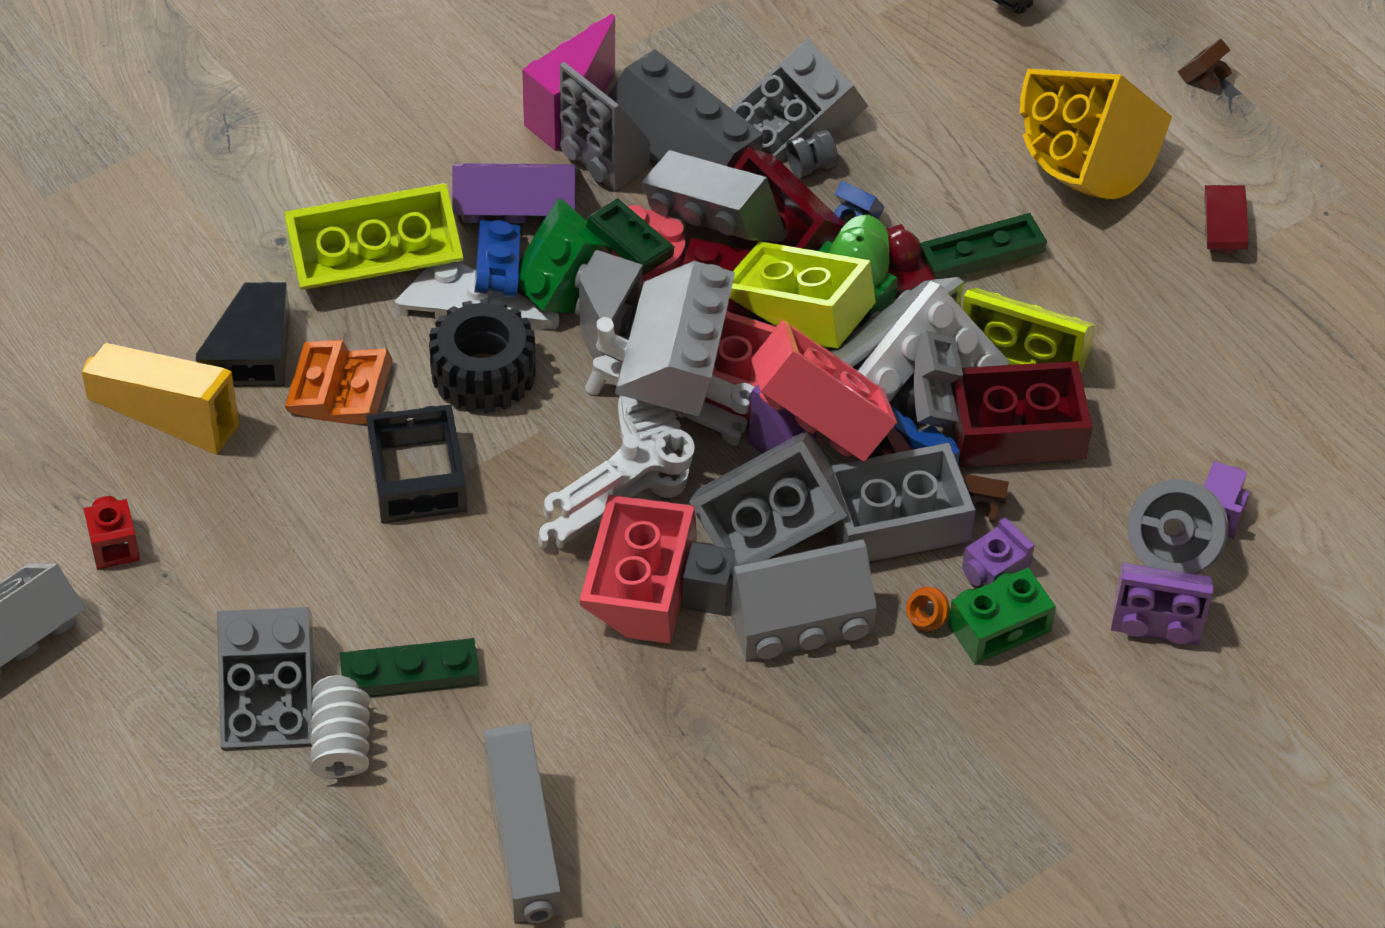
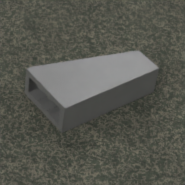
M530 722L483 730L486 782L514 924L526 921L529 923H542L551 917L561 916V891Z

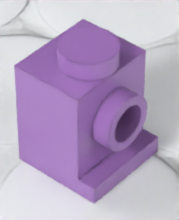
M1214 461L1204 487L1213 492L1222 503L1228 518V537L1234 539L1240 516L1244 512L1250 491L1243 489L1247 472L1238 467Z
M1005 517L998 522V527L965 548L962 570L973 585L983 587L994 582L1005 573H1016L1028 567L1031 569L1035 545Z

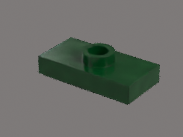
M619 198L587 217L586 227L623 259L642 264V275H645L673 257L675 246Z

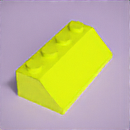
M446 183L284 211L288 247L300 290L463 261L462 249Z

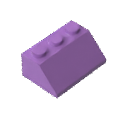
M456 163L452 166V210L454 215H462V222L480 223V220L486 221V215H502V221L508 223H526V216H543L544 221L557 198L563 199L576 210V164Z

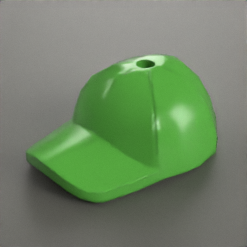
M870 215L857 216L843 226L831 245L829 253L870 260L873 285L875 287L882 283L889 269L888 232L877 218Z

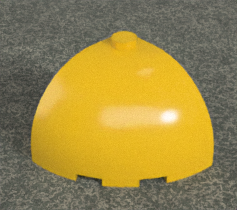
M1028 68L1022 86L1020 115L1024 117L1026 133L1022 135L1031 156L1056 180L1073 190L1089 196L1117 199L1130 194L1147 178L1157 160L1172 116L1121 74Z

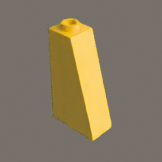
M105 343L97 354L88 358L84 364L82 378L87 399L217 455L239 427L233 378L230 370Z

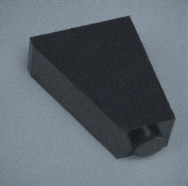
M267 281L245 282L196 353V362L230 370L234 387L285 386L290 313L287 283Z

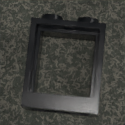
M452 404L366 415L368 441L381 523L467 512L466 483ZM444 441L450 473L387 482L382 455L383 448Z

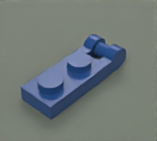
M480 220L474 293L487 294L488 290L502 292L503 297L516 298L519 280L520 226L500 220L492 222Z

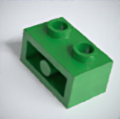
M1028 567L1016 573H1005L994 582L976 590L968 589L961 592L951 601L948 626L976 665L1052 631L1056 605Z

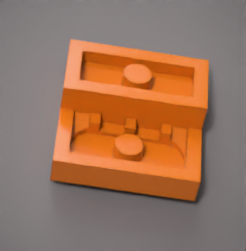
M343 340L304 342L285 403L287 412L316 420L345 424H367L366 415L378 413L393 359L388 349L349 351Z

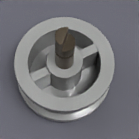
M1183 479L1165 480L1150 486L1137 498L1128 518L1129 541L1139 560L1148 567L1196 574L1207 569L1220 557L1226 546L1229 534L1227 514L1218 497L1208 488Z

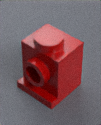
M103 496L96 499L92 506L83 508L97 570L140 560L127 499L117 500L112 496ZM127 542V544L101 549L104 546Z

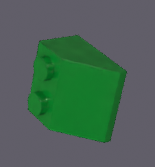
M557 198L519 260L518 288L542 311L573 314L579 298V288L575 287V280L580 266L589 263L595 250L610 254L613 249L586 227L587 221L563 199Z

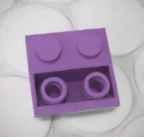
M1122 562L1116 587L1111 631L1123 632L1135 637L1147 636L1165 639L1177 644L1189 643L1199 645L1213 594L1211 577Z

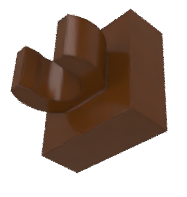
M1220 38L1198 53L1177 72L1186 84L1199 76L1202 87L1210 91L1220 84L1213 73L1216 74L1220 81L1232 74L1228 64L1220 60L1230 49Z
M966 474L964 482L973 505L975 506L981 502L988 504L991 510L989 521L994 522L999 512L997 502L1006 503L1009 481Z

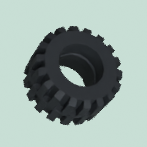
M480 299V303L473 304L471 300L462 302L463 307L461 308L455 306L449 308L447 316L440 315L435 321L436 327L431 328L429 334L432 383L434 388H438L439 395L444 400L450 398L453 406L460 408L464 405L467 406V411L475 413L477 409H485V413L494 412V408L499 406L502 409L511 407L512 400L519 402L525 397V390L531 389L534 384L533 377H536L534 330H531V323L528 318H521V311L515 307L509 310L506 303L498 301L496 304H490L489 300ZM477 354H492V355H495V356L488 357V358H474V357H470V356L477 355Z

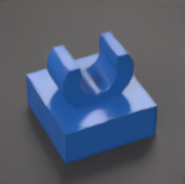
M841 181L834 194L842 203L835 209L834 213L842 221H844L845 216L849 213H855L856 217L870 215L879 219L885 208L876 196L844 181Z

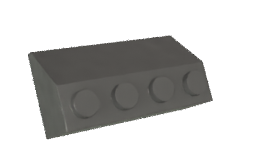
M656 49L627 66L608 97L620 105L650 140V163L653 166H656L669 150L734 168L748 147L762 151V132Z

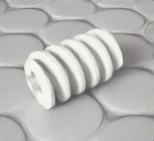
M342 675L323 678L312 689L313 702L311 711L313 716L311 728L313 731L310 739L312 745L310 770L315 775L323 778L334 779L362 774L369 766V759L366 756L369 751V743L366 739L370 733L367 725L370 718V713L367 709L370 704V697L368 693L358 688L359 686L356 681Z

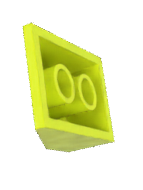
M761 241L756 244L734 269L735 275L729 297L776 327L782 320H785L826 348H839L876 303L870 260Z

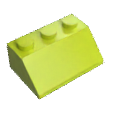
M979 288L966 290L963 300V311L1010 361L1008 365L1078 361L1080 372L1082 373L1091 351L1095 324L1076 317L1053 312L1037 305L1014 300L998 293L988 292Z

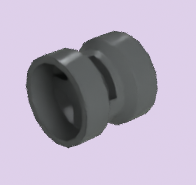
M824 129L814 132L811 138L808 139L797 137L786 142L788 163L793 174L799 179L810 176L816 169L820 168L826 171L838 166L837 147L828 130Z

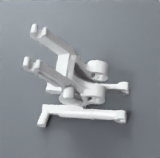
M600 318L596 324L598 331L596 348L605 354L623 361L629 340L615 335L614 324L610 318ZM607 355L595 358L593 360V370L585 385L586 391L591 395H598L606 381L617 385L622 362ZM712 375L706 397L732 408L736 413L746 414L749 402H751V391L755 387L748 383L735 385ZM620 395L618 416L621 431L620 437L622 439L621 448L608 461L594 468L563 490L550 493L545 498L543 506L545 518H552L554 507L562 509V516L553 522L545 523L540 528L538 536L539 546L545 549L548 537L552 536L556 538L557 547L563 548L567 542L600 522L608 495L632 498L647 488H650L656 495L665 498H672L681 494L686 487L695 445L691 436L685 431L680 430L681 424L676 420L675 413L682 419L686 417L721 433L723 440L734 446L739 444L741 433L746 431L748 420L741 415L732 414L704 401L700 416L698 417ZM680 448L682 450V455L680 456L674 453L675 450ZM663 472L670 475H677L675 481H673L669 476H666L661 479L659 473Z

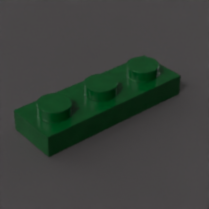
M1031 213L924 241L920 245L922 249L921 256L934 278L944 279L1043 253L1046 251L1047 240Z
M475 638L340 652L342 676L356 681L359 686L358 688L368 693L369 697L480 685Z

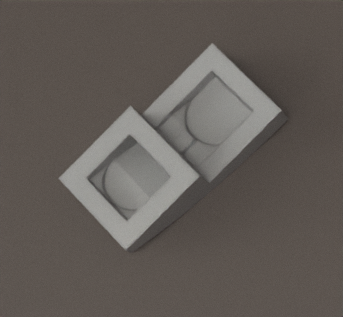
M925 331L920 334L914 369V398L918 423L947 429L959 422L951 383L963 377L955 337L931 331Z

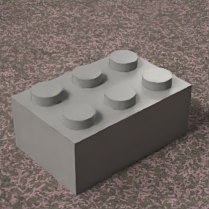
M949 443L868 458L865 462L858 460L831 466L848 512L847 517L831 525L837 545L864 539L868 560L872 562L971 542L975 508Z

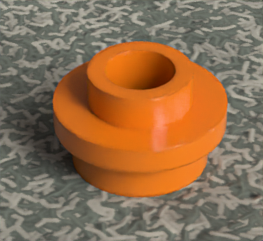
M921 587L914 591L908 599L906 613L910 622L917 629L935 631L946 623L950 613V605L946 595L938 588ZM929 601L934 605V613L931 617L926 613V605Z

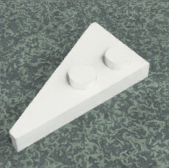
M461 262L427 267L394 301L395 313L408 316L409 310L435 312V319H438L440 315L447 316V310L453 306L457 308L463 307L462 302L471 300L473 304L480 303V299L489 300L490 304H496L500 301L506 303L509 310L515 307L521 311V318H528L531 323V329L555 330L559 326V314L542 311L531 299L519 293L516 294V298L503 297L502 292L488 290L487 294L474 293L475 270Z

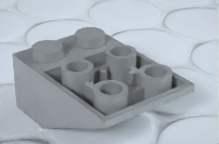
M807 38L736 102L731 109L763 133L762 152L774 155L781 162L787 159L786 142L797 137L808 139L811 138L814 132L824 129L834 136L868 107V104L854 85Z
M565 62L561 63L559 85L561 149L569 159L576 160L587 169L596 181L603 182L615 192L650 168V140L620 105Z
M309 607L217 611L221 748L311 744L310 739L313 731L311 728L313 716L311 707L313 702L312 689L314 686L312 612Z

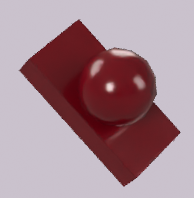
M902 224L886 228L889 238L890 263L888 273L898 278L896 299L904 291L912 290L924 281L936 280L921 256L922 249L919 239L912 232L905 230Z

